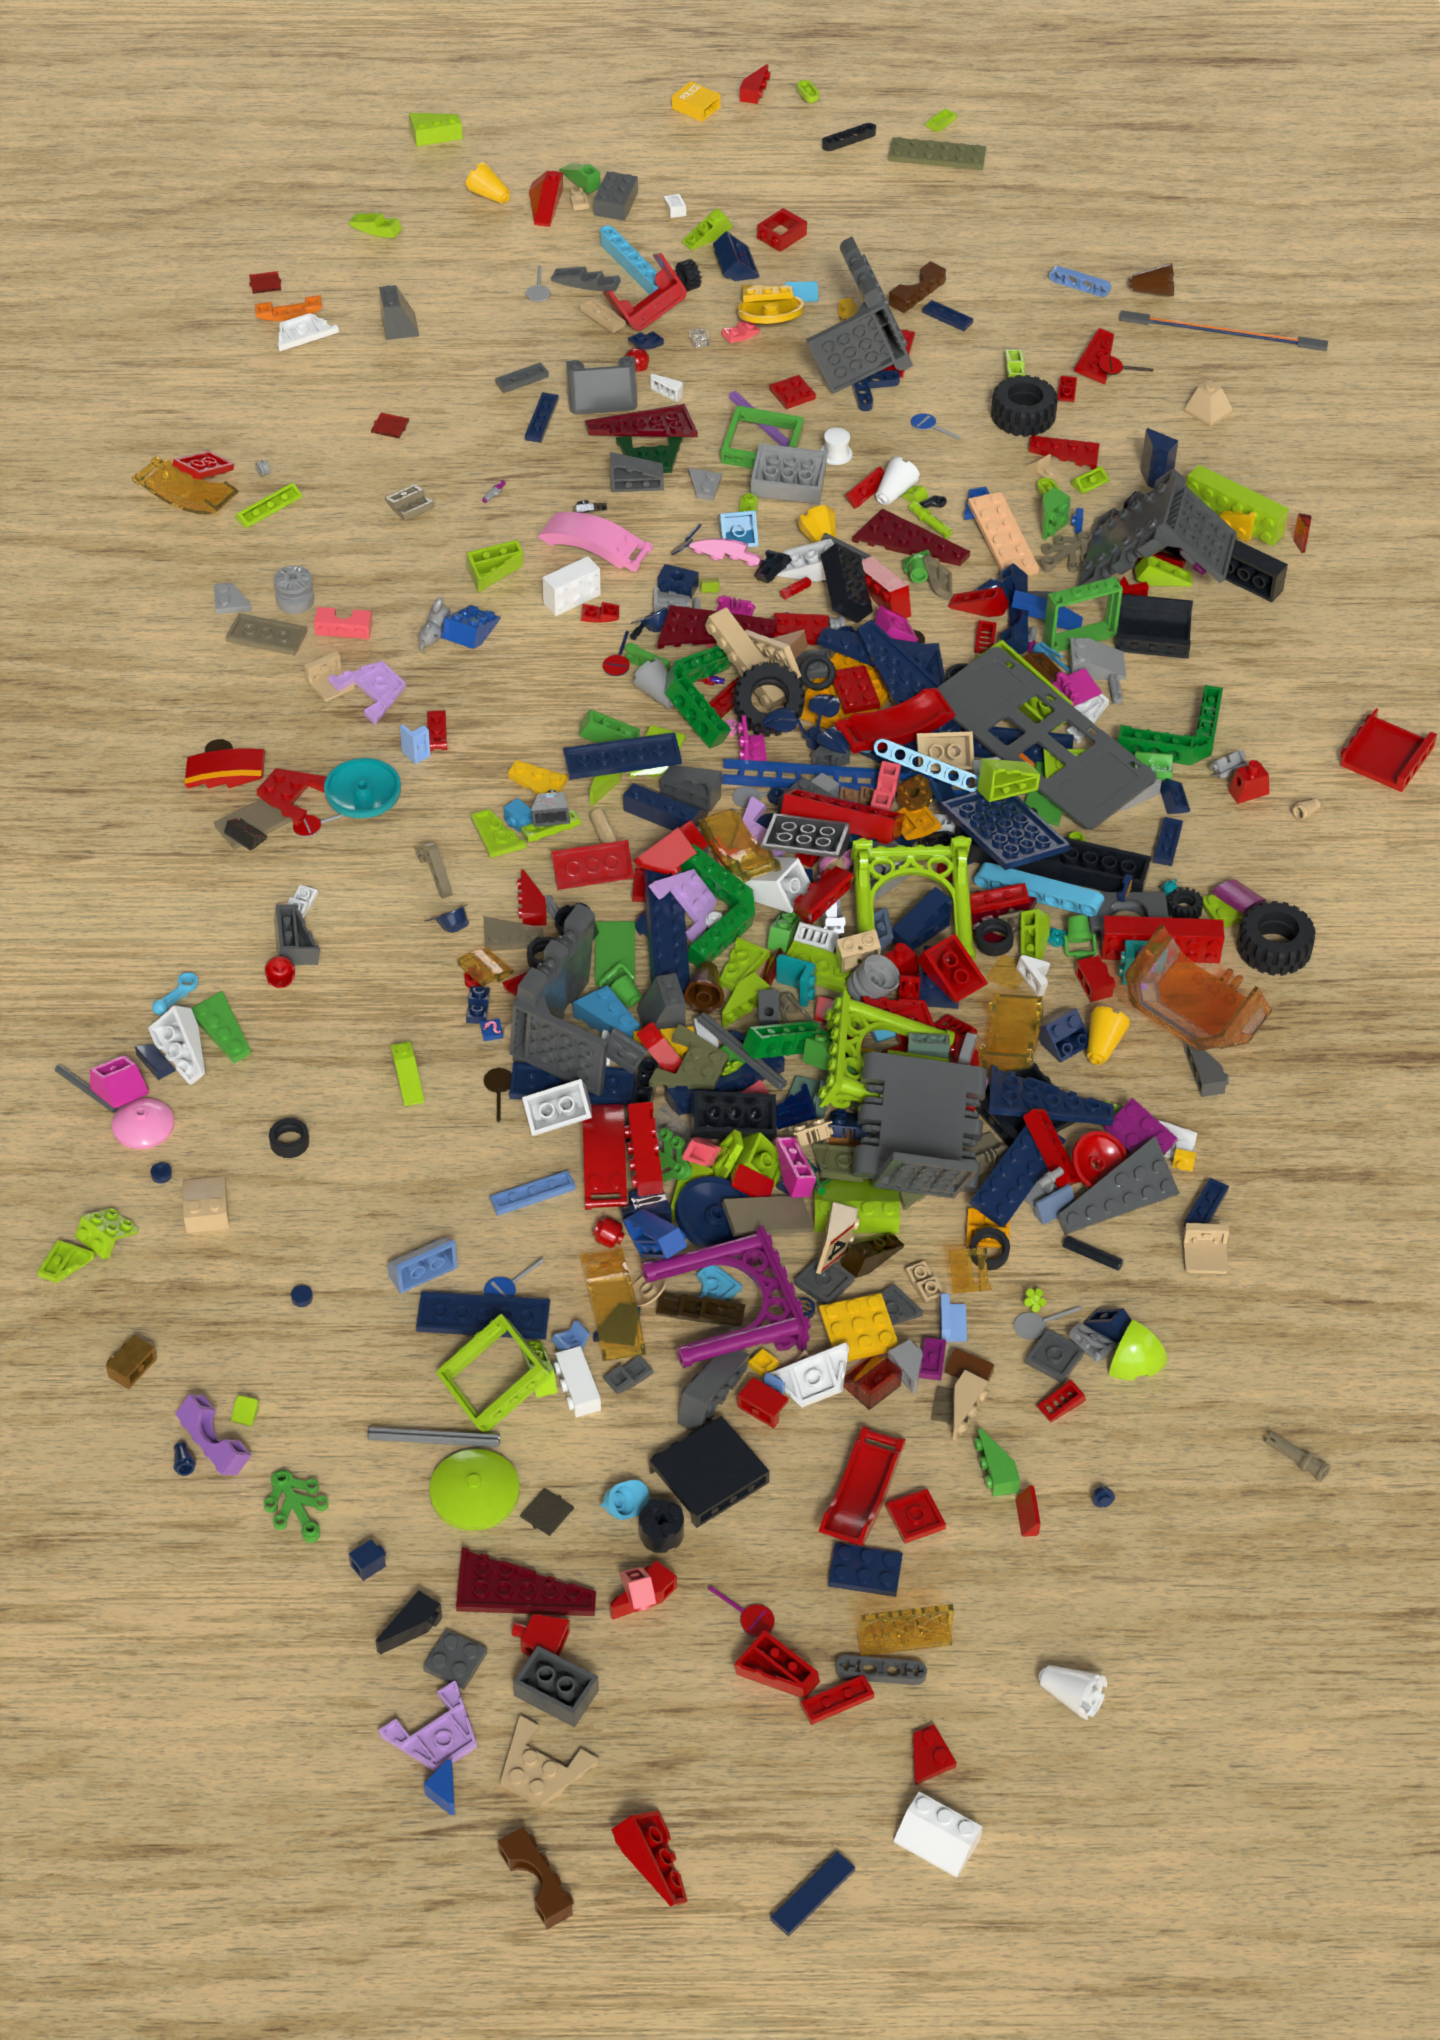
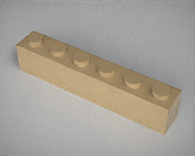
M727 607L708 617L705 624L708 633L715 638L717 645L724 650L728 660L735 665L741 677L743 672L747 669L751 670L753 665L758 664L762 666L763 662H767ZM764 685L754 691L759 697L761 704L768 711L787 701L786 694L780 688L773 685Z

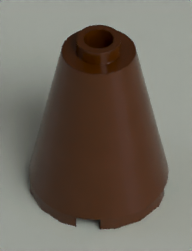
M1172 263L1132 274V278H1129V287L1133 288L1135 292L1169 297L1174 296V271Z
M709 961L702 962L698 966L684 991L685 1003L694 1012L700 1014L702 1012L706 1014L713 1013V1010L721 1008L724 1001L718 968Z

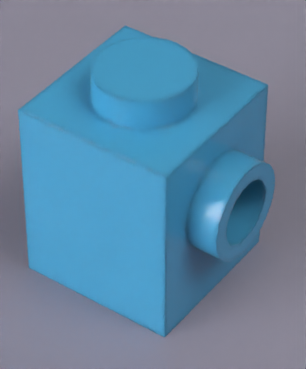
M519 798L503 807L504 821L516 831L521 832L520 827L533 823L531 808Z

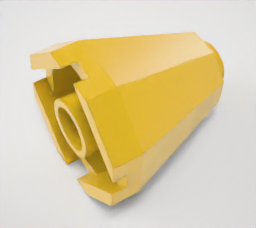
M827 505L813 507L807 511L808 514L806 516L802 514L799 517L798 526L812 543L821 541L825 533L836 538L835 512L832 507L828 508Z

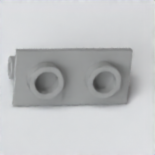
M1237 750L1227 755L1229 762L1226 757L1213 761L1211 769L1215 773L1211 777L1219 776V779L1225 778L1230 775L1229 772L1245 767L1249 763V761L1244 759L1246 756L1245 752Z

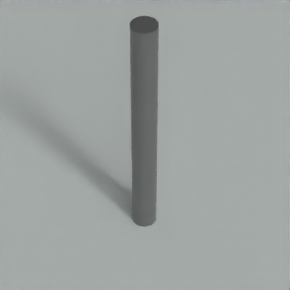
M61 1065L56 1066L55 1072L112 1113L117 1111L118 1107L114 1109L94 1093L88 1084Z

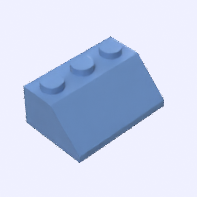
M444 1237L388 1262L389 1277L401 1294L458 1268L455 1241Z

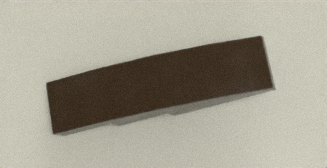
M661 1293L656 1315L695 1322L742 1326L746 1304L706 1296L699 1298L684 1294L677 1296Z

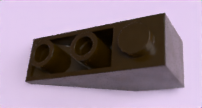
M889 1232L851 1245L842 1266L854 1275L855 1278L871 1273L904 1248L905 1245L898 1240L896 1235Z

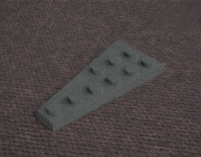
M1156 1136L1057 1215L1065 1235L1180 1194Z

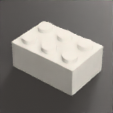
M588 556L543 577L544 605L555 616L601 595L600 568Z

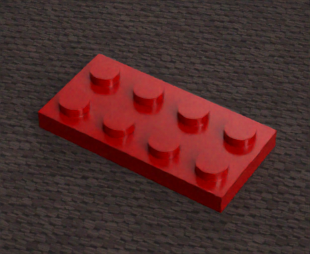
M628 840L551 852L557 891L634 879Z

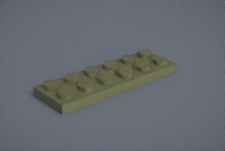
M892 137L889 161L983 170L986 146Z

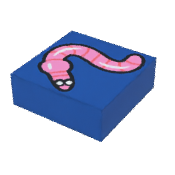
M500 1019L480 1022L483 1041L503 1038Z

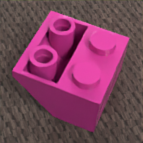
M125 1055L90 1069V1089L114 1109L149 1094L137 1065Z

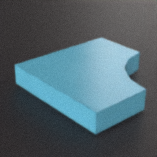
M717 1265L702 1268L696 1273V1278L702 1285V1292L698 1296L699 1298L706 1296L729 1301L742 1290V1285Z

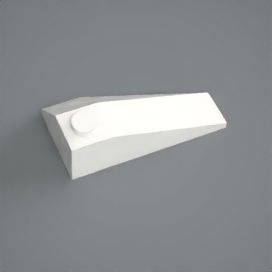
M173 1006L148 1029L156 1047L166 1054L165 1057L168 1061H172L176 1066V1070L188 1084L192 1085L205 1074L199 1027L191 1008Z

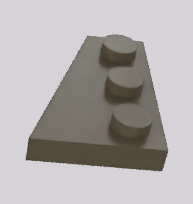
M484 917L485 951L527 949L532 941L544 937V929L542 927Z

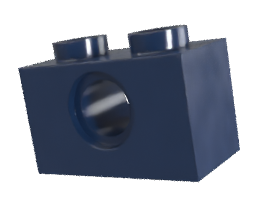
M668 564L663 566L658 576V588H660V592L664 593L672 591L677 594L690 596V599H692L699 586V572Z

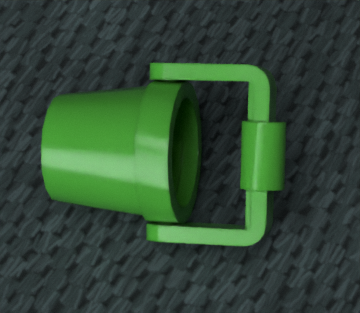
M929 550L903 559L905 574L909 573L911 580L915 583H923L928 578L923 557L926 555L931 556Z
M1078 915L1068 918V935H1063L1065 956L1087 958L1096 954V935L1090 932L1087 916ZM1092 940V951L1079 950L1069 952L1068 943H1083Z
M619 963L604 975L599 981V986L601 988L605 987L604 984L610 981L623 968L628 975L618 978L611 985L610 989L624 1006L630 1008L640 1001L642 994L634 984L635 976L624 964Z

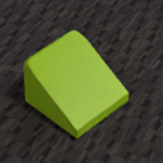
M923 485L912 486L901 496L910 502L917 501L920 504V502L928 498V493Z
M718 578L700 579L701 593L719 592Z
M238 1395L231 1422L253 1426L260 1409L259 1401L254 1398Z

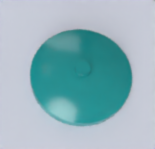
M372 758L352 759L336 766L328 774L324 783L325 798L333 810L351 818L375 817L390 810L399 800L401 794L400 777L392 766L383 761Z

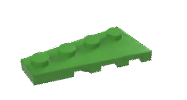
M222 991L191 1008L198 1025L233 1063L251 1054L249 1045Z

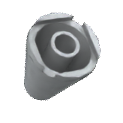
M654 658L655 661L652 663L650 661L645 662L635 672L634 676L636 678L635 680L632 679L633 685L667 709L675 708L674 704L665 694L666 675L668 673L665 665L660 658Z

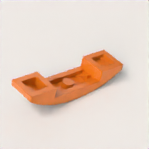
M321 295L305 297V303L276 307L272 306V302L255 304V315L257 318L264 320L287 321L308 313L314 314L322 308Z

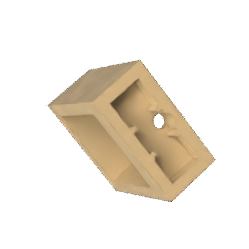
M876 929L837 939L836 957L841 973L855 970L861 965V963L857 962L859 959L863 962L873 954H881V945Z

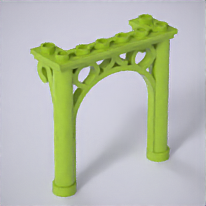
M965 836L951 838L950 846L938 844L933 847H925L924 845L905 847L899 845L894 848H886L885 846L872 848L873 840L865 838L853 841L850 857L854 863L858 934L875 929L873 900L877 891L885 883L901 876H924L940 883L950 894L953 902L955 934L972 960L976 959V950L973 949L967 864L971 838H966ZM916 861H928L926 869H923L924 865H920ZM894 862H905L903 865L898 866V870H895ZM934 863H944L948 869L938 874L931 869V865ZM879 864H886L890 867L891 871L884 876L877 873L874 867ZM950 873L953 875V886L945 879ZM870 875L874 879L878 880L876 884L873 886L872 890L870 883Z
M843 990L841 995L835 998L833 1007L829 1008L825 1015V1020H827L826 1029H833L830 1035L832 1044L829 1048L831 1059L827 1067L830 1072L826 1084L821 1086L818 1091V1098H820L819 1107L828 1106L831 1102L836 1108H847L850 1106L851 1101L865 1102L866 1097L880 1098V1094L866 1091V1085L869 1084L860 1083L862 1070L861 1044L863 1038L870 1032L888 1030L907 1037L909 1033L950 1035V1046L954 1042L955 1032L947 1029L941 1030L850 999V995L847 994L848 991ZM857 1023L860 1025L862 1030H856ZM847 1034L853 1039L847 1040ZM845 1052L848 1053L850 1057L845 1059ZM847 1065L854 1067L858 1075L850 1074L847 1070Z

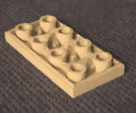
M745 630V633L769 665H773L774 662L779 663L780 667L786 665L789 667L790 672L794 671L798 675L797 679L801 677L789 645Z

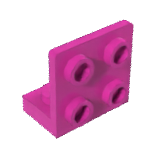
M742 715V722H738L739 734L741 733L738 736V746L742 747L739 750L740 760L767 761L764 735H748L746 715Z

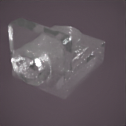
M705 328L688 330V336L693 348L709 346L708 330L706 331Z

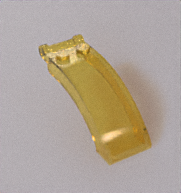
M157 456L153 457L143 470L132 476L135 484H140L161 500L178 509L195 514H214L239 492L238 489L227 481L212 483L194 479L192 475L183 473L178 468L172 466L173 463L170 460L166 459L163 461ZM158 468L151 476L145 478L153 469Z
M732 808L697 820L705 839L718 860L732 874L741 877L743 882L750 881V878L771 871L777 872L781 870L780 862L774 858L772 850L761 848V844L752 836L738 810Z
M619 1248L614 1252L588 1256L587 1254H580V1262L592 1307L602 1360L608 1361L646 1355L636 1297L623 1249Z

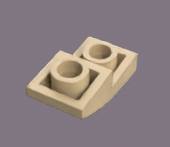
M925 1261L905 1269V1273L912 1286L925 1303L940 1298L941 1294H945L937 1277L932 1276Z

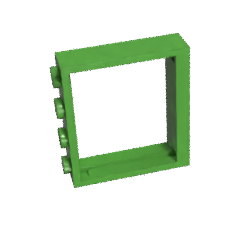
M737 405L721 450V463L754 469L756 452L730 448L740 420L792 429L794 432L789 447L798 448L804 430V417Z
M1116 577L1048 594L1043 642L1055 651L1060 652L1069 649L1070 638H1090L1095 641H1102L1116 637L1123 591ZM1108 595L1104 621L1056 634L1059 607Z

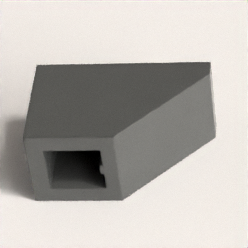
M820 745L812 753V765H850L849 745L847 746L846 754L835 752Z

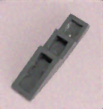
M586 267L556 268L551 277V281L596 291H616L621 282L619 275L604 276L602 271L587 272Z

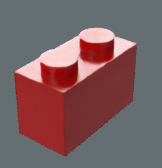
M1097 955L1078 960L1075 975L1090 1003L1113 997V990L1116 987L1115 980L1112 976L1110 977L1105 962H1102L1100 956Z

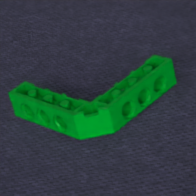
M718 645L676 660L666 675L665 685L666 696L709 749L722 744L732 729L715 712V708L710 706L704 698L705 696L697 690L693 683L724 672L732 665L724 650L719 648Z
M1209 685L1204 686L1196 736H1181L1169 734V732L1150 731L1151 729L1143 730L1121 725L1118 743L1134 756L1136 751L1173 754L1172 763L1193 765L1211 756L1223 688Z
M693 844L692 846L697 853L680 865L681 871L686 872L694 869L714 894V897L721 899L731 909L689 946L688 960L698 968L702 962L714 961L736 941L737 937H740L752 927L755 916L753 889Z
M813 1021L754 1026L749 1028L742 1048L754 1059L803 1054L806 1038L815 1037L816 1034L827 1036V1040L832 1041L830 1038L832 1028L828 1031L818 1028L819 1024Z

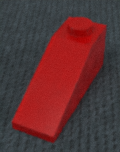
M996 587L954 594L948 606L950 609L984 617H999L1005 614L1009 602L1002 588Z
M653 1022L649 1023L636 1035L663 1070L676 1074L683 1059L659 1027Z

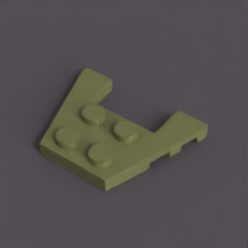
M678 1024L672 1036V1042L689 1047V1050L676 1074L656 1068L649 1081V1087L657 1088V1085H667V1088L688 1086V1089L714 1090L729 1061V1055L683 1025Z
M871 1134L870 1138H876V1135ZM813 1138L811 1146L821 1178L855 1182L864 1181L865 1178L852 1176L854 1149L856 1147L826 1144V1139L815 1142Z

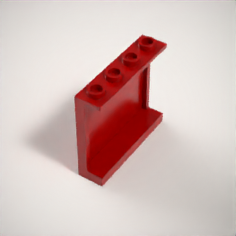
M1376 708L1372 714L1367 715L1365 724L1359 726L1356 736L1351 737L1348 747L1343 748L1340 754L1342 758L1341 766L1403 792L1433 750L1437 734L1430 731L1426 738L1377 718L1378 709Z

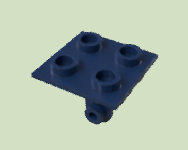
M843 1109L831 1111L829 1121H832V1123L829 1124V1127L833 1129V1138H842L843 1128H845L844 1139H847V1129H851V1139H853V1132L856 1129L855 1140L870 1137V1133L862 1130L863 1124H857L858 1111L856 1113H850Z

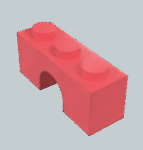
M317 607L314 619L315 635L369 639L373 626L372 611L353 610V614L349 618L340 619L336 617V608Z
M882 761L877 789L874 790L871 806L892 810L900 779L901 764Z

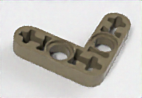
M429 842L415 846V852L421 863H429L440 897L444 899L452 896L451 886L436 844Z

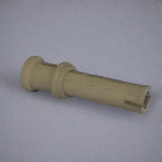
M1271 1432L1269 1436L1276 1440V1442L1269 1438L1266 1439L1265 1443L1267 1445H1270L1298 1463L1303 1472L1308 1471L1316 1476L1317 1481H1323L1329 1473L1330 1464H1324L1317 1460L1313 1453L1306 1454L1275 1432Z

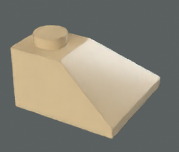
M1209 380L1196 389L1184 409V412L1209 427H1212L1233 411L1223 389Z

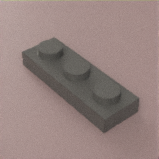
M540 362L497 377L496 384L505 393L548 378L549 372Z

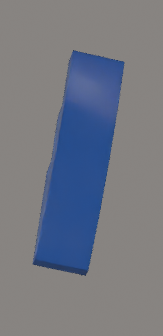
M1015 590L1011 607L1029 611V617L1045 620L1047 599ZM1064 606L1059 607L1057 628L1072 630L1082 626V616Z

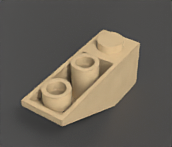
M964 1370L954 1386L952 1440L956 1441L960 1434L964 1435L968 1428L967 1422L970 1418H975L979 1410L978 1405L980 1402L984 1403L989 1395V1391H987L988 1381L967 1370Z

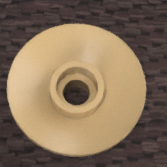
M642 1276L634 1283L630 1290V1302L637 1307L652 1303L664 1291L666 1278L646 1283Z

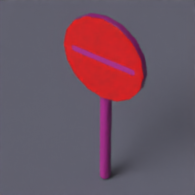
M712 1586L708 1587V1590L742 1613L740 1623L747 1634L759 1637L764 1630L768 1633L772 1631L775 1618L769 1608L755 1604L743 1609Z

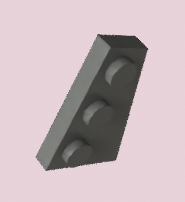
M895 1284L882 1292L892 1325L923 1316V1310Z

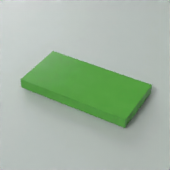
M1037 762L1035 769L1045 777L1044 763ZM1040 791L1028 792L1025 803L1030 808H1036L1038 815L1048 824L1059 826L1063 810L1046 798Z
M635 921L596 922L599 934L595 938V986H599V981L604 975L619 963L624 964L635 976ZM622 968L604 986H611L618 978L628 974Z

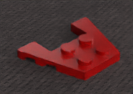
M275 768L258 787L257 796L271 807H277L284 817H290L293 820L292 823L299 826L306 818L307 810L293 804L308 787L325 793L324 783L327 776Z
M864 996L861 999L862 1003L935 1027L925 1000H888L885 997L872 999L870 996ZM895 1033L899 1046L883 1049L881 1053H887L888 1050L908 1052V1037Z

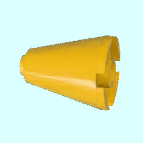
M478 163L476 165L478 168L476 170L472 169L467 177L465 185L468 187L466 189L500 204L508 202L510 190L487 163Z
M1103 1006L1096 1007L1092 1011L1087 1047V1058L1092 1064L1100 1065L1106 1063L1129 1029L1130 1020L1124 1013L1119 1012L1117 1014L1112 1012L1113 1008Z

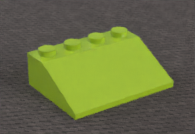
M831 1180L828 1184L824 1185L826 1192L823 1195H819L816 1189H814V1232H824L832 1204L835 1202L858 1209L857 1217L860 1218L858 1229L853 1230L852 1233L890 1232L891 1234H899V1191L873 1188L872 1180H864L863 1182Z

